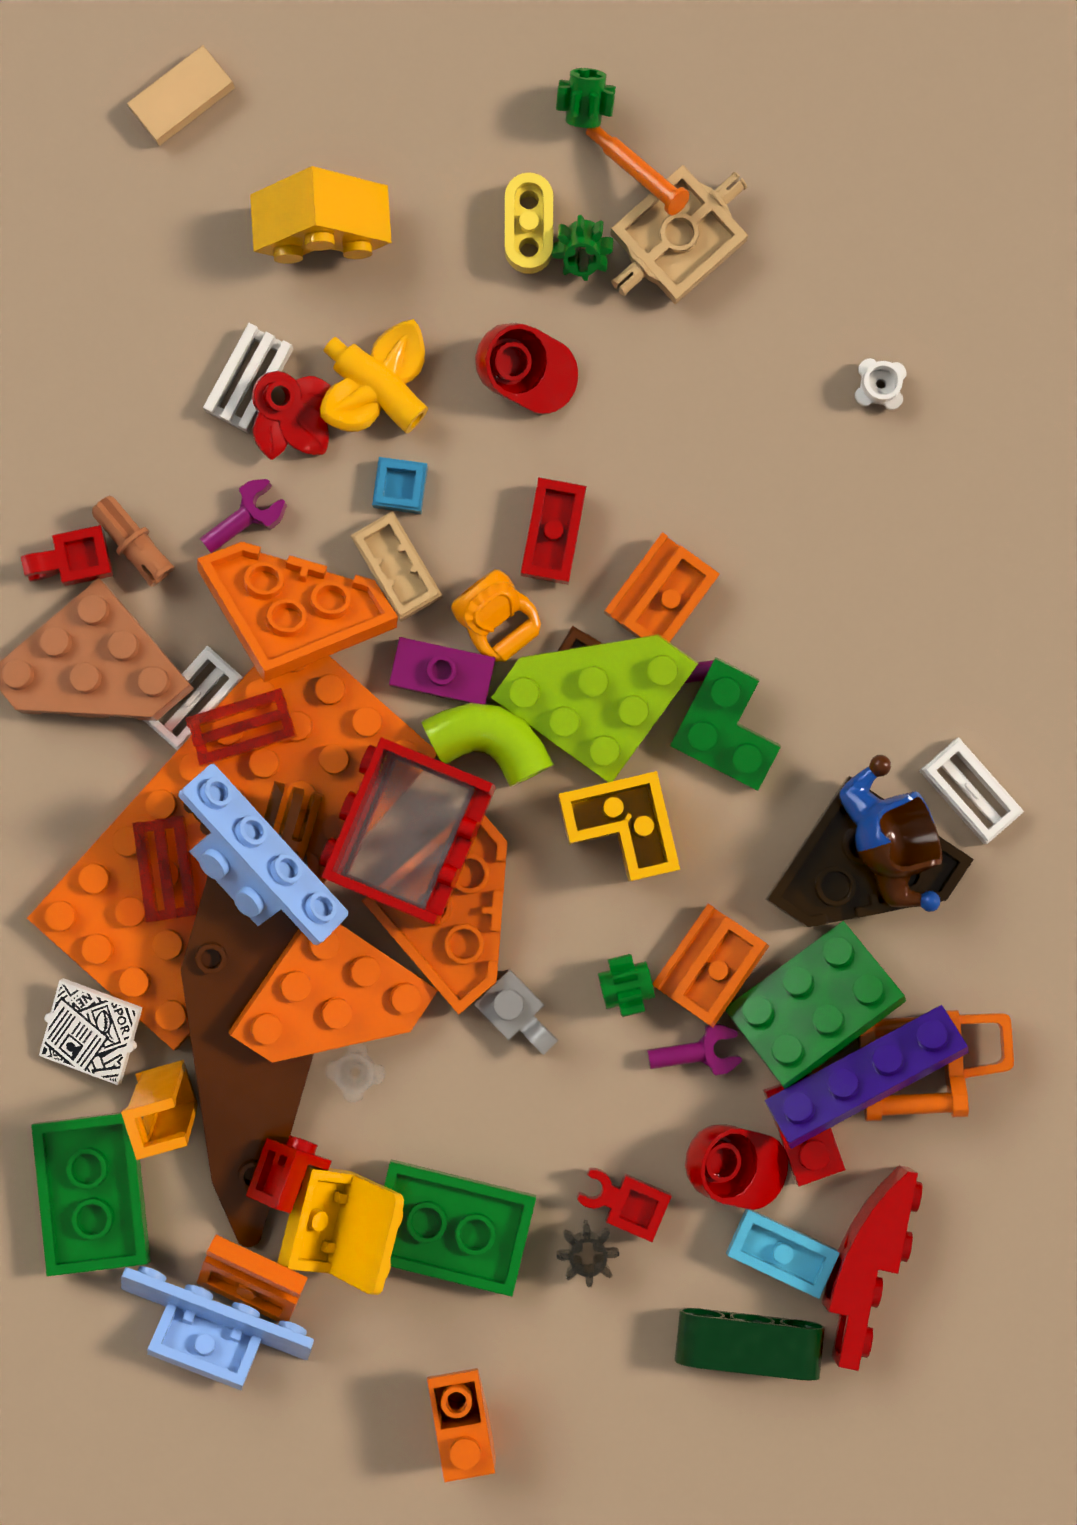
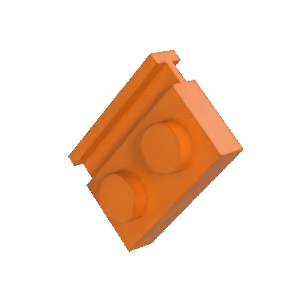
M662 532L606 607L604 614L613 618L637 638L659 634L671 642L719 577L720 573L683 546L673 542Z
M707 904L652 984L656 989L713 1028L767 951L769 945L716 910L710 904Z
M216 1234L206 1252L207 1256L203 1261L196 1284L232 1301L253 1307L260 1314L277 1322L281 1320L289 1321L308 1277Z

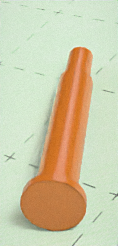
M600 126L587 128L586 135L602 147L603 152L663 202L665 204L664 209L669 215H676L685 207L690 195L688 190L684 187L677 189L617 137L610 136Z

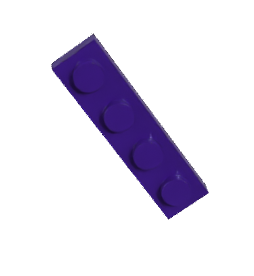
M940 1005L765 1100V1103L792 1149L969 1053L968 1045L944 1007Z

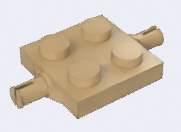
M684 165L678 168L667 180L677 189L684 187L690 194L687 204L679 213L669 215L664 209L665 204L650 193L611 228L610 235L628 253L631 264L624 271L611 280L615 289L619 288V293L622 296H626L633 287L646 278L648 281L655 283L676 305L747 241L748 234L732 218L727 206L730 201L747 188L744 179L741 178L739 180L740 175L733 172L729 178L713 190L700 183Z

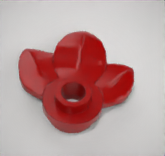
M281 371L268 372L256 381L252 391V401L258 414L252 430L256 445L270 460L275 459L285 450L288 444L305 454H325L329 443V430L327 423L320 417V406L331 385L315 376L294 379L291 375ZM275 387L282 388L285 393V400L279 406L271 398L272 390Z

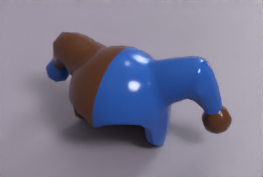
M876 755L871 759L869 766L846 782L839 792L840 802L852 821L857 825L855 833L857 852L864 864L874 872L880 894L889 906L922 907L925 911L933 912L940 906L939 895L933 891H927L923 894L909 889L908 882L912 875L922 873L942 863V848L935 822L925 800L919 792L915 791L896 795L882 800L869 791L873 781L877 777L887 775L891 769L889 758L884 755Z

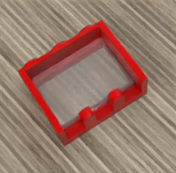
M380 737L377 747L369 745L361 760L358 772L364 774L358 792L350 791L344 800L339 819L345 822L338 839L331 837L322 852L319 865L325 867L321 878L433 925H439L496 787L489 781Z

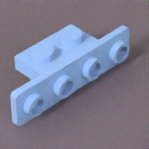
M215 764L207 766L179 791V798L210 831L189 852L199 862L204 873L215 879L234 900L238 910L250 917L257 926L282 909L314 945H319L348 916V910Z
M140 1266L137 1271L125 1267L122 1273V1290L166 1307L147 1349V1355L241 1391L261 1343L303 1360H308L314 1339L306 1336V1329L295 1323L284 1320L279 1321L278 1325L259 1318L260 1312L253 1307L238 1302H233L231 1307L212 1300L213 1294L206 1289L191 1284L185 1285L183 1289L165 1282L167 1279L165 1275L149 1267Z

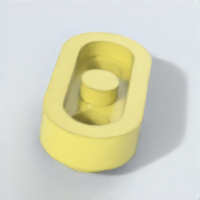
M522 173L514 177L505 190V256L508 263L515 270L525 274H533L543 270L552 258L553 190L549 182L541 175ZM525 197H533L537 200L538 204L532 209H526L521 206L520 202ZM525 244H533L537 247L538 251L535 255L528 257L524 256L520 249Z

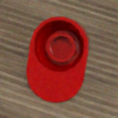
M506 323L497 325L488 331L478 345L475 356L476 371L481 382L493 393L540 414L556 412L564 407L572 398L578 383L577 362L570 349L558 340L528 325Z
M719 1124L702 1129L692 1139L686 1152L685 1169L687 1178L697 1192L722 1204L754 1210L767 1206L781 1192L787 1177L788 1160L784 1147L776 1138L732 1125Z

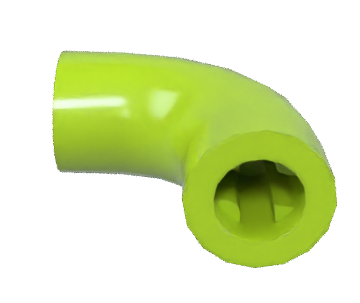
M468 703L443 710L421 721L441 762L447 764L472 752L485 753L497 762L509 787L524 782L554 765L543 742L528 723L501 706Z

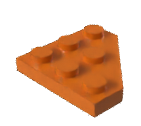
M246 542L236 543L197 559L198 572L264 682L397 628L398 616L373 579L355 575L354 580L327 572V566L290 555L287 560L261 553V547Z
M486 816L483 818L439 925H433L369 897H365L362 900L365 906L458 1015L497 982L508 842ZM456 820L378 887L422 904Z
M341 924L319 945H314L298 929L228 1033L270 1062H278L411 1032L438 990Z

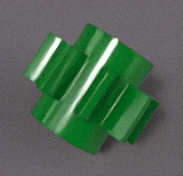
M576 68L570 71L569 81L559 80L556 110L566 111V123L579 128H596L601 125L602 115L612 117L616 87L606 85L607 75L604 72L591 68Z
M578 215L577 221L573 222L569 227L564 224L559 225L557 236L559 241L553 243L552 258L563 259V275L572 273L573 275L581 276L584 281H588L589 275L593 274L597 269L606 272L608 265L606 255L613 253L614 240L611 237H602L604 223L602 220L594 223L590 220H584L582 215Z
M631 954L607 959L610 970L598 973L606 1009L619 1007L622 1017L645 1012L643 1000L655 998L647 962L634 964Z

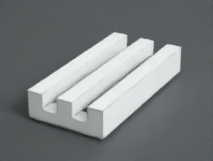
M248 323L203 406L205 412L249 433L258 414L252 399L242 418L236 416L235 413L270 348L277 352L266 373L273 371L282 372L293 351L292 344L284 340L280 341L274 335L268 332L264 333L257 326ZM254 342H259L224 409L221 408L220 405Z
M206 646L182 673L191 684L202 670L212 662L216 668L164 725L159 720H143L177 751L243 678L209 646ZM224 675L228 676L230 679L178 736H175L173 734L174 730Z
M959 737L954 739L933 760L919 770L983 844H988L1024 812ZM954 754L962 760L1007 811L1003 817L994 810L950 760ZM942 767L989 820L992 824L989 829L937 772L938 768Z

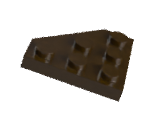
M850 776L846 777L765 899L805 927L819 926L909 908L892 907L883 900L874 872L864 864L857 852L855 843L857 825L847 814L839 798V792L844 784L852 778ZM869 790V791H870L872 794H874L876 797H878L879 799L884 800L882 797H880L879 795H877V794L874 793L873 791ZM939 836L942 848V863L927 871L912 875L908 886L910 890L920 894L927 891L936 892L940 897V902L947 901L974 859Z

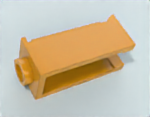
M184 1060L136 1073L135 1076L138 1084H136L128 1107L121 1111L136 1160L187 1146L198 1103Z

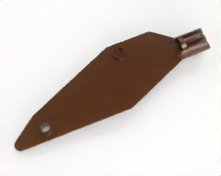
M274 781L264 819L272 828L275 824L284 791V784ZM293 787L280 830L277 833L308 866L306 853L323 794L316 792L311 794L299 837L296 838L293 837V833L300 812L304 789ZM207 876L182 963L181 976L212 1184L238 1243L244 1247H253L261 1239L270 1207L246 1196L251 1181L247 1180L244 1174L249 1168L257 1166L267 1138L287 1143L292 1132L314 1054L272 1063L230 1036L228 1031L299 928L282 909L257 926L250 917L238 910L234 900L217 881Z

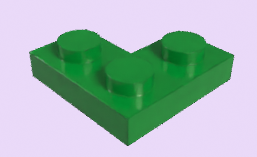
M715 657L670 745L674 749L757 791L781 748L780 744L738 723L759 683V679Z

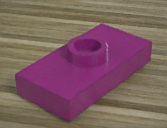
M399 637L389 686L464 703L486 704L495 666V657Z

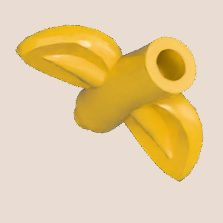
M414 319L398 323L380 335L373 344L371 355L356 344L347 347L337 337L332 338L327 343L323 352L335 361L333 370L344 379L332 385L322 400L320 417L326 423L343 431L359 432L371 426L380 415L381 408L406 434L411 432L426 415L428 407L406 385L421 372L425 358L422 333Z

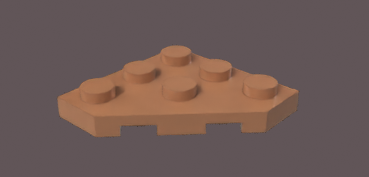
M100 578L96 579L0 661V691L15 710L22 714L41 715V713H54L75 717L109 718L110 716L157 721L194 690L189 681Z

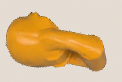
M498 569L490 571L453 601L451 607L457 621L468 630L470 639L479 653L495 657V662H506L539 635L541 622L536 607L525 595L517 591L511 579ZM521 611L528 617L526 621L495 646L491 647L489 645L487 635L490 632H494V629L506 619L513 617L515 612Z

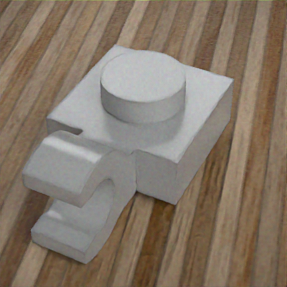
M508 970L474 1004L508 1040L520 1030L543 1055L558 1041L534 1016L544 1004L511 970Z

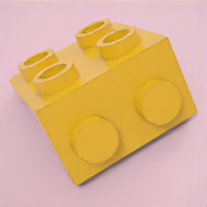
M308 1165L302 1181V1187L296 1197L293 1209L289 1213L277 1263L291 1270L328 1273L366 1294L379 1295L390 1272V1259L397 1231L403 1219L404 1198L402 1194L352 1171L333 1168L325 1170Z

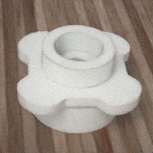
M871 358L862 361L858 367V372L861 375L860 388L855 392V399L858 404L866 407L873 403L884 405L888 410L897 409L903 402L900 390L907 374L905 367L899 362H876ZM878 380L884 381L885 387L878 388L876 382Z

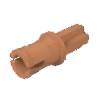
M107 496L93 507V517L119 546L116 550L119 556L125 555L150 587L160 583L175 569L173 564L168 561L147 536L150 531L146 527L140 529L114 497Z

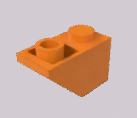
M478 1368L427 1377L444 1482L495 1474L496 1454L488 1407Z

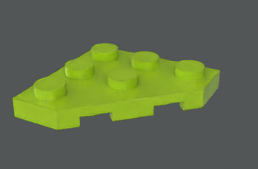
M659 634L522 656L514 664L491 698L511 713L524 719L529 726L607 782H612L691 675L698 662Z

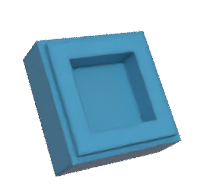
M379 457L372 502L373 508L422 514L428 464Z

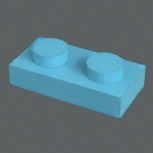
M745 1209L726 1254L743 1264L820 1299L840 1252L754 1210Z

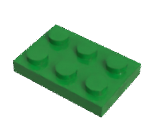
M843 920L729 1004L725 1011L781 1086L786 1089L800 1081L905 1003L906 998Z
M121 1112L32 1124L46 1275L55 1276L148 1264L151 1259L140 1159L136 1160Z
M391 1159L384 1186L402 1194L404 1198L403 1219L397 1231L390 1259L391 1267L513 1297L536 1195Z

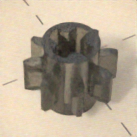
M584 1220L582 1232L574 1235L571 1231L564 1230L563 1235L569 1243V1248L556 1251V1256L561 1261L570 1260L571 1265L565 1273L567 1280L579 1274L585 1277L587 1287H592L593 1276L599 1273L608 1278L613 1276L610 1267L607 1265V1258L618 1257L619 1249L616 1247H605L604 1242L607 1241L610 1235V1230L607 1227L597 1234L591 1231L588 1220ZM586 1242L592 1243L594 1251L601 1252V1254L593 1256V1264L589 1265L583 1264L581 1256L574 1255V1253L582 1252L583 1243Z

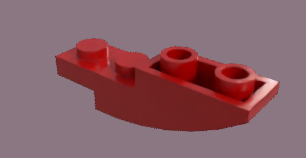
M899 1165L880 1183L852 1221L838 1249L840 1254L828 1278L822 1299V1304L828 1312L840 1314L831 1355L838 1367L859 1371L861 1357H869L873 1342V1328L868 1327L871 1307L878 1308L883 1291V1278L877 1277L878 1270L899 1274L901 1261L907 1262L910 1257L913 1234L907 1231L910 1212H917L919 1209L923 1186L922 1182L917 1181L918 1173L909 1167Z

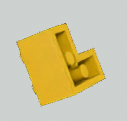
M311 166L250 194L253 251L274 256L275 262L283 264L297 263L303 260V255L329 249L343 252V256L348 259H364L372 256L373 250L392 243L387 185Z
M657 771L558 794L569 845L617 834L628 882L680 870Z

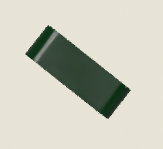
M682 1308L679 1314L675 1362L699 1369L796 1380H819L825 1326L797 1319L701 1308Z

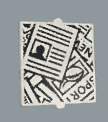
M63 978L59 980L51 1012L47 1013L44 1017L48 1024L39 1056L119 1085L122 1083L130 1052L137 1047L136 1042L133 1040L143 1007Z

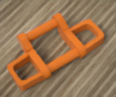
M958 1010L946 1011L960 1034L961 1024H998L1001 1039L1000 1060L995 1063L964 1068L962 1056L945 1065L946 1093L890 1095L864 1109L865 1120L882 1121V1116L932 1113H951L952 1118L968 1117L969 1105L965 1078L1006 1072L1014 1066L1012 1024L1009 1015L1004 1013L959 1015ZM918 1017L883 1018L858 1037L859 1049ZM820 1065L811 1073L814 1074L823 1068Z

